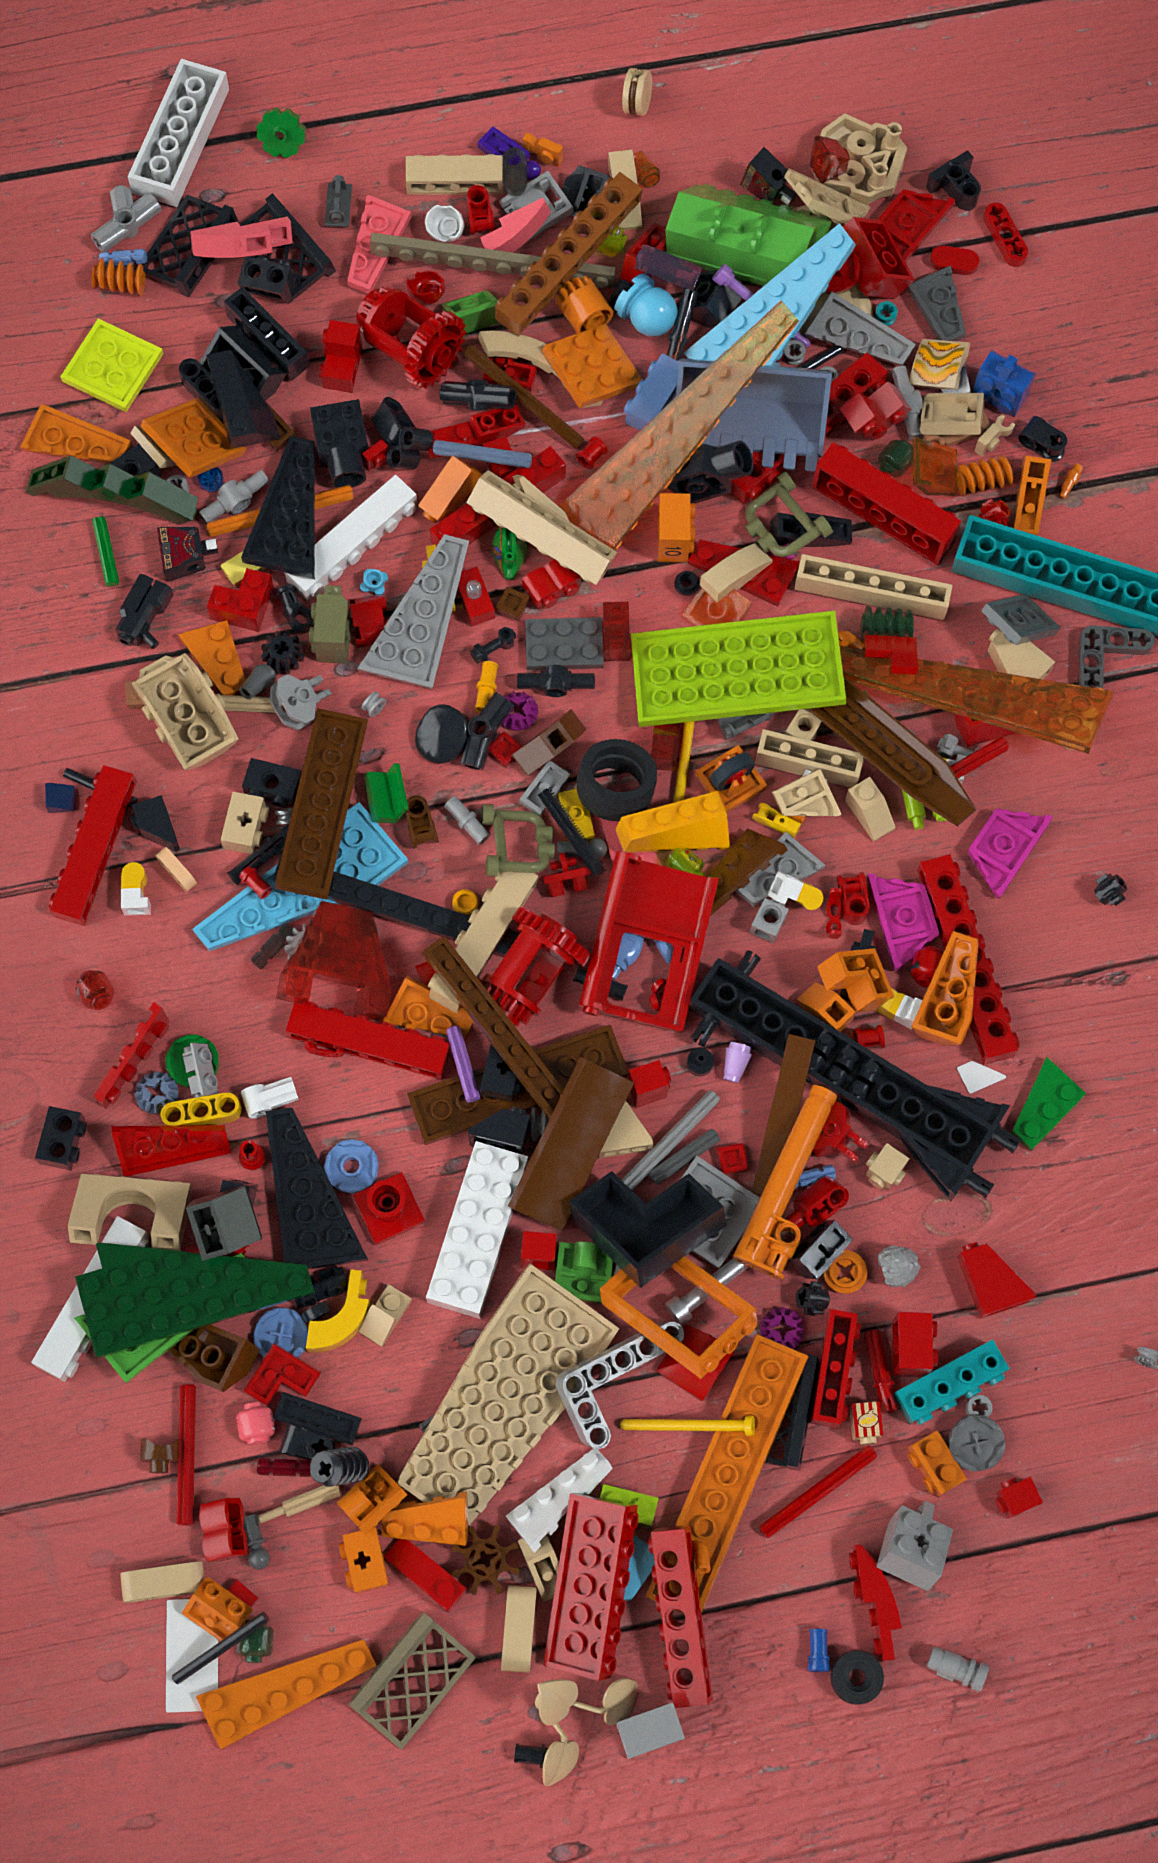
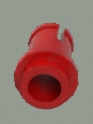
M251 866L245 868L240 874L241 883L248 885L260 899L268 897L273 887L258 874L257 868H252Z

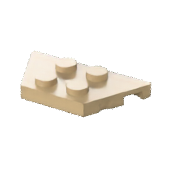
M790 168L784 176L813 213L817 215L824 214L830 217L836 224H846L852 217L864 218L870 210V206Z

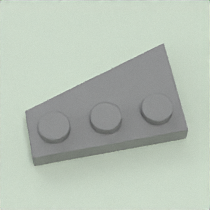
M785 832L778 841L785 844L788 851L782 856L777 854L769 861L771 865L763 872L758 870L749 878L750 883L743 889H736L735 892L754 907L762 903L764 898H771L768 896V892L778 871L804 880L825 869L826 865Z

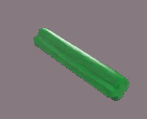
M104 516L94 517L92 523L105 583L108 587L117 586L120 582L107 521Z

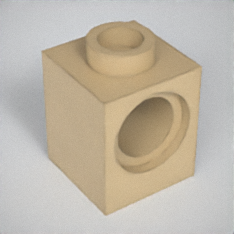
M800 709L786 730L785 735L814 741L821 729L822 721L808 709ZM807 725L811 730L805 732L800 730L799 726Z

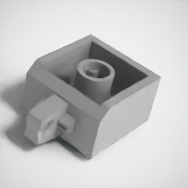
M924 1501L919 1506L917 1512L902 1505L892 1516L886 1529L876 1567L929 1591L942 1576L953 1529L933 1520L935 1505Z

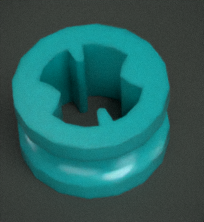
M883 301L877 305L874 315L875 319L889 327L895 323L898 309L894 303ZM882 311H888L887 314L890 313V317H885V314L882 315Z

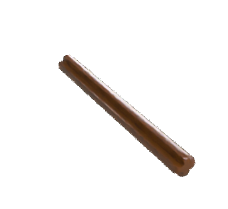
M470 345L465 350L464 356L497 384L513 386L514 390H516L517 400L576 449L581 446L584 438L476 347Z

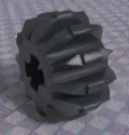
M276 631L275 638L267 636L266 641L268 644H262L261 650L264 652L261 655L262 661L267 662L266 664L272 669L275 668V673L278 675L282 670H285L286 674L289 675L291 667L298 670V662L304 661V654H302L304 652V645L299 643V637L297 635L291 637L288 631L283 636Z

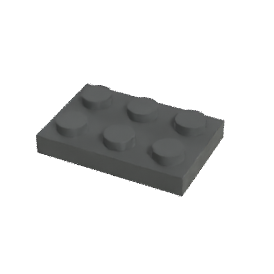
M1026 594L986 603L981 610L987 616L988 622L998 627L1005 634V638L1015 645L1054 636L1061 628Z
M602 617L525 619L527 670H545L549 665H562L568 669H598L604 667Z

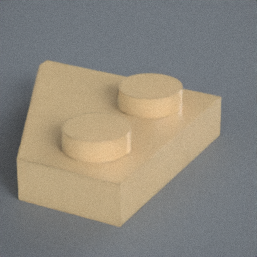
M817 769L772 791L784 816L842 815L821 769Z

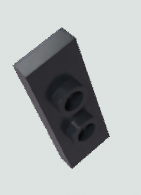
M282 1392L273 1417L276 1421L304 1428L351 1446L354 1445L362 1422L360 1417Z

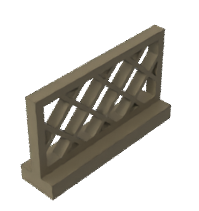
M422 1611L349 1700L348 1704L402 1750L476 1657ZM434 1628L442 1635L443 1648L426 1650L425 1638ZM446 1640H448L454 1647L446 1648ZM422 1642V1650L415 1651ZM459 1650L467 1657L460 1667L448 1668L447 1651ZM443 1652L444 1669L428 1670L427 1653ZM423 1654L424 1671L408 1673V1658L411 1655ZM403 1666L404 1673L396 1674ZM448 1672H455L454 1675L449 1679ZM445 1673V1686L439 1691H429L428 1674ZM424 1675L426 1692L409 1694L408 1676ZM404 1677L405 1694L389 1696L388 1683L391 1679ZM385 1689V1696L378 1697L382 1690ZM430 1695H437L430 1703ZM426 1696L427 1708L421 1714L411 1715L409 1698ZM406 1698L407 1715L390 1717L389 1700ZM385 1700L387 1717L373 1718L366 1712L374 1701ZM418 1718L411 1726V1719ZM407 1719L408 1732L399 1740L391 1733V1721ZM387 1721V1729L379 1722Z

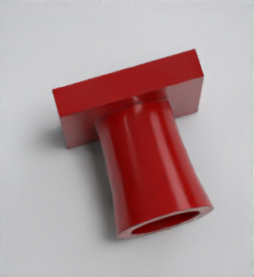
M403 1172L386 1180H380L371 1187L353 1195L376 1246L425 1223V1219ZM386 1202H393L390 1207L383 1206Z

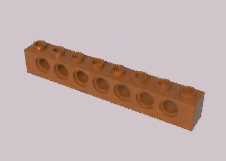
M621 172L614 178L610 177L605 182L599 195L594 194L588 202V207L584 211L580 210L575 215L571 226L568 229L566 227L563 228L557 237V241L553 245L549 244L544 249L542 258L538 262L534 261L531 263L522 280L520 278L517 279L510 289L511 292L506 297L502 296L495 305V319L519 337L556 296L560 289L563 288L565 283L574 276L639 204L643 188ZM609 200H615L618 203H611ZM593 217H600L602 220H596ZM578 234H586L587 237H580ZM568 250V251H571L572 253H571V254H565V253H563L562 251ZM553 267V268H555V269H557V270H556V271H549L547 268ZM537 284L541 288H533L531 285ZM521 301L526 303V305L520 306L516 302Z

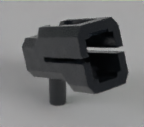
M139 574L119 609L122 618L115 631L118 636L117 639L126 646H139L143 639L151 649H155L159 645V642L149 630L155 616L164 613L173 597L170 586L158 580H155L152 586L153 578Z

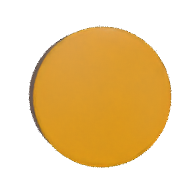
M468 889L459 890L452 898L453 910L471 916L476 908L478 909L477 895Z

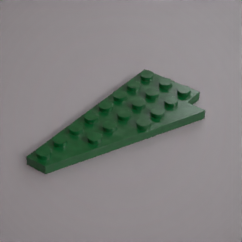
M101 1242L96 1243L102 1269L75 1276L97 1359L315 1293L307 1265L229 1256H218L202 1261L200 1253Z

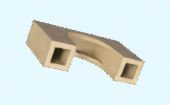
M81 1174L68 1222L70 1243L96 1245L99 1241L104 1219L112 1210L126 1204H138L149 1208L155 1214L151 1230L152 1248L181 1251L188 1219L186 1207L192 1201L190 1183L137 1179L125 1176Z

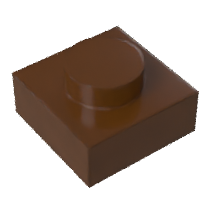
M506 587L496 606V612L520 621L530 601V596Z

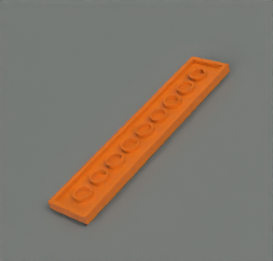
M756 1334L720 1419L745 1420L746 1416H754V1436H746L745 1431H715L675 1525H690L692 1540L704 1543L709 1551L711 1571L705 1574H700L696 1571L701 1612L707 1602L808 1360V1355ZM666 1551L665 1557L668 1563L677 1564V1555L672 1551ZM652 1579L645 1597L656 1602V1595L659 1594L658 1584L654 1583ZM670 1580L669 1587L671 1591L677 1594L681 1593L680 1583ZM675 1609V1611L684 1614L681 1610Z

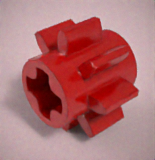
M991 498L982 504L979 518L1007 526L1006 522L1009 521L1007 517L1010 516V510L1002 500L994 502Z

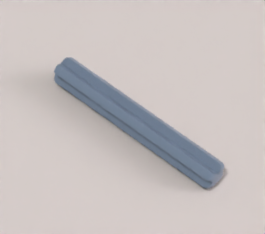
M435 440L433 445V453L436 455L455 456L457 458L530 468L532 463V455L530 453Z

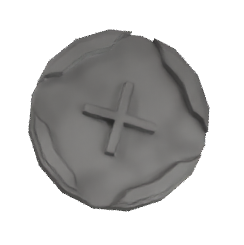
M981 1414L968 1415L959 1419L952 1427L948 1437L949 1450L954 1460L962 1468L973 1472L988 1470L994 1467L1001 1460L1005 1450L1004 1435L1000 1426L991 1418Z

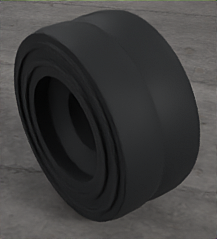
M860 1650L850 1651L835 1661L831 1670V1685L834 1692L843 1701L854 1705L865 1704L874 1700L881 1692L884 1684V1672L879 1661L870 1653ZM853 1669H860L864 1672L865 1682L863 1685L854 1686L850 1682L849 1674Z

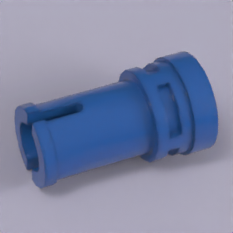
M809 1629L810 1656H808V1672H830V1658L827 1656V1629Z

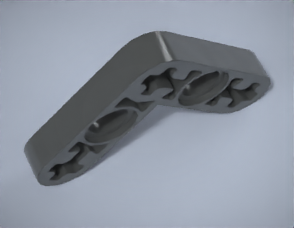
M1085 627L1079 637V693L1088 699L1095 698L1100 694L1104 682V653L1145 655L1150 652L1155 642L1152 632L1137 628ZM1089 634L1093 635V639H1095L1092 649H1089L1090 639L1087 638ZM1118 635L1123 639L1124 643L1116 646L1111 643L1110 637ZM1129 636L1131 637L1130 642H1132L1130 646H1128ZM1139 638H1143V641L1146 642L1144 647L1138 642ZM1086 657H1094L1098 665L1092 668L1088 667L1084 659ZM1089 675H1093L1092 685L1095 686L1094 690H1089L1087 685Z

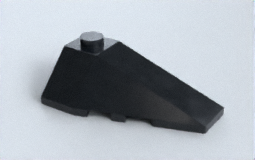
M228 350L206 355L230 448L233 449L280 439L273 412L232 351Z

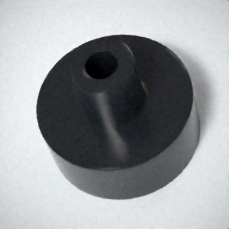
M697 1048L690 1052L687 1059V1068L693 1075L702 1077L712 1071L714 1057L709 1050Z

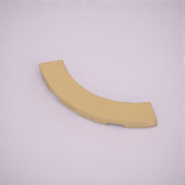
M480 331L478 339L486 357L499 356L515 359L521 357L532 361L533 365L549 374L552 372L559 378L542 352L546 343L521 334L518 337L511 332ZM604 400L586 407L601 406Z

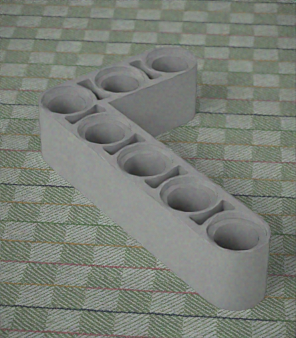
M669 1321L656 1323L664 1330L670 1327L673 1332L672 1336L682 1342L684 1331L681 1325ZM640 1332L563 1371L556 1379L557 1391L579 1439L588 1447L595 1449L604 1448L608 1445L611 1437L610 1430L593 1396L592 1390L665 1353V1351ZM643 1339H646L649 1348L646 1353L642 1354L639 1345ZM621 1351L625 1356V1361L621 1366H617L615 1356ZM598 1364L601 1372L598 1378L593 1379L591 1368ZM570 1377H574L576 1387L573 1391L569 1392L566 1388V1382ZM585 1402L588 1406V1412L584 1417H580L578 1407L581 1403ZM594 1428H598L600 1437L596 1442L592 1443L590 1432Z

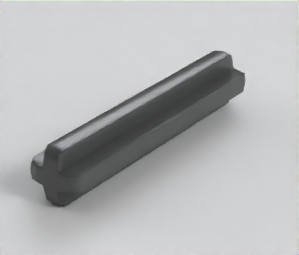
M714 1129L708 1130L649 1172L651 1180L656 1185L660 1184L693 1161L696 1156H700L720 1141L717 1132Z

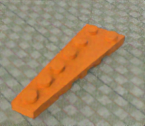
M363 1639L196 1696V1699L220 1750L375 1668L377 1664Z

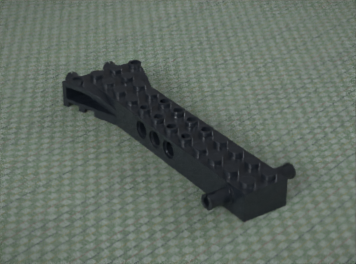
M747 950L736 968L717 958L689 1002L688 1010L702 1018V1021L690 1036L693 1042L696 1043L699 1039L698 1045L704 1047L714 1030L719 1028L781 1066L789 1034L816 1040L806 1080L811 1086L819 1085L832 1091L837 1095L836 1101L901 1140L913 1158L950 1202L960 1187H964V1185L986 1199L994 1183L973 1172L974 1168L972 1167L988 1142L994 1141L1012 1154L1016 1150L1022 1139L1000 1127L1002 1125L1000 1121L1010 1105L1003 1103L999 1105L987 1102L983 1098L976 1097L975 1099L963 1096L958 1092L924 1084L749 977L756 965L761 961L757 954L752 958V951Z

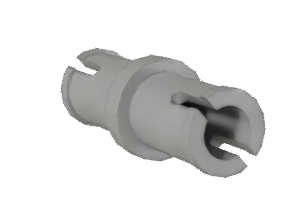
M457 796L452 797L444 805V808L459 822L458 826L461 829H465L478 845H481L490 837V832L476 819L477 815L474 812H470Z

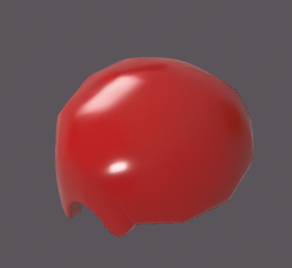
M416 271L412 280L408 278L406 280L409 296L422 305L427 306L436 303L445 293L444 279L435 271Z

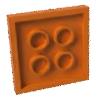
M606 324L546 344L542 350L579 408L635 389L642 380Z
M199 398L146 418L141 424V428L189 478L243 456L246 451L245 446L230 448L224 424Z

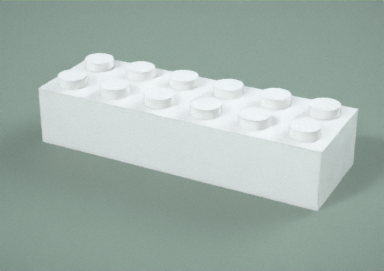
M180 60L128 175L132 194L144 196L146 193H151L158 202L175 207L178 206L228 94L229 85L226 72L188 60Z
M475 1142L426 1295L427 1303L480 1319L514 1211L508 1204L528 1165V1156L481 1142Z

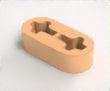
M164 847L155 855L160 864L184 891L188 892L197 884L189 871L167 847Z

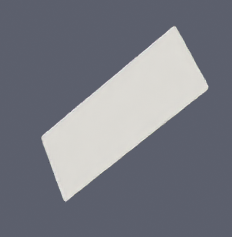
M190 1599L167 1600L166 1712L202 1711L196 1696L218 1689V1657L179 1685L172 1679L174 1673L218 1643L215 1637L182 1614Z

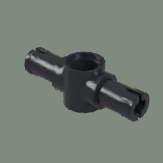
M549 665L545 668V671H540V673H517V688L540 689L547 696L563 697L567 695V691H572V689H595V673H572L565 666Z

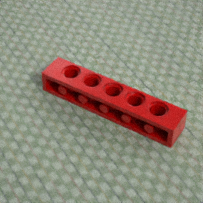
M690 1525L656 1528L651 1532V1536L648 1537V1548L650 1554H654L655 1565L652 1566L653 1582L658 1584L659 1594L656 1595V1608L658 1612H661L663 1622L659 1626L661 1641H665L666 1653L663 1654V1664L665 1670H669L670 1682L667 1683L668 1698L673 1700L675 1708L705 1706L713 1700L691 1528ZM666 1551H672L677 1555V1564L668 1563L665 1557ZM670 1580L680 1583L681 1593L677 1594L671 1591L669 1587ZM673 1610H681L685 1615V1622H677L673 1617ZM677 1639H684L688 1642V1652H683L678 1648ZM681 1668H687L692 1672V1681L682 1678Z

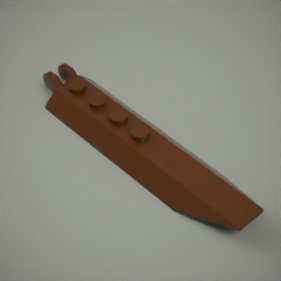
M844 675L846 705L808 709L910 797L958 827L976 811L974 804L948 762Z

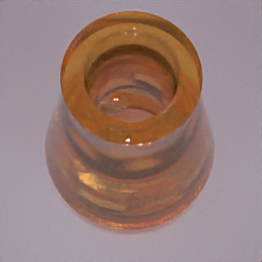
M643 151L636 152L633 156L638 182L647 188L655 186L660 181L659 168Z

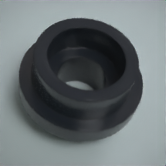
M691 571L679 573L674 580V587L681 595L690 596L699 589V578ZM684 582H689L691 586L685 587L682 584Z

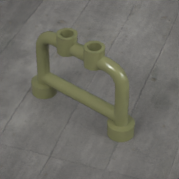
M785 471L777 476L778 483L752 500L745 510V518L748 522L745 528L752 538H755L757 535L760 537L757 543L765 553L770 550L773 554L780 557L796 553L820 535L826 538L833 533L831 526L823 516L812 522L789 494L796 488V485ZM777 495L807 531L785 547L778 545L771 533L766 530L759 518L755 516L758 508Z
M482 804L481 824H494L496 855H487L486 876L497 877L498 871L521 873L543 871L548 866L549 859H554L555 845L554 843H547L552 842V826H545L543 818L533 812L494 810L493 804ZM504 820L525 821L535 825L537 859H539L537 862L507 861Z

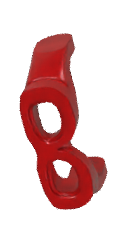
M840 888L830 889L826 906V915L830 919L826 925V935L830 939L841 937L842 889ZM833 906L838 909L836 916L831 914V907ZM836 924L837 930H831V925Z

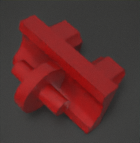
M564 852L558 853L559 861L551 862L550 868L551 870L561 868L562 872L541 876L542 883L546 884L547 890L553 898L565 895L563 880L572 878L575 892L589 889L588 875L591 872L587 866L568 870L569 866L577 865L576 858L566 859Z

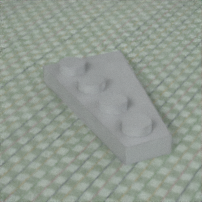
M833 292L805 333L807 337L863 355L868 352L875 359L897 366H903L916 345Z

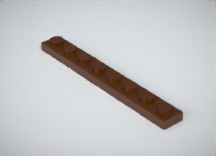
M444 935L424 949L422 955L550 1119L564 1089Z

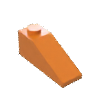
M1023 455L1014 529L1034 535L1039 534L1051 459Z

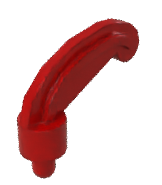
M306 1040L304 1042V1048L310 1054L334 1058L344 1055V1051L341 1049L336 1051L317 1048L313 1041Z

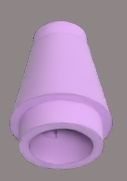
M730 1042L725 1054L724 1080L739 1083L752 1056L750 1054L751 1047Z

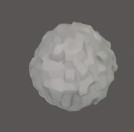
M892 1245L884 1248L877 1257L885 1277L883 1281L887 1286L904 1288L914 1281L921 1268L917 1261L916 1252L907 1247Z

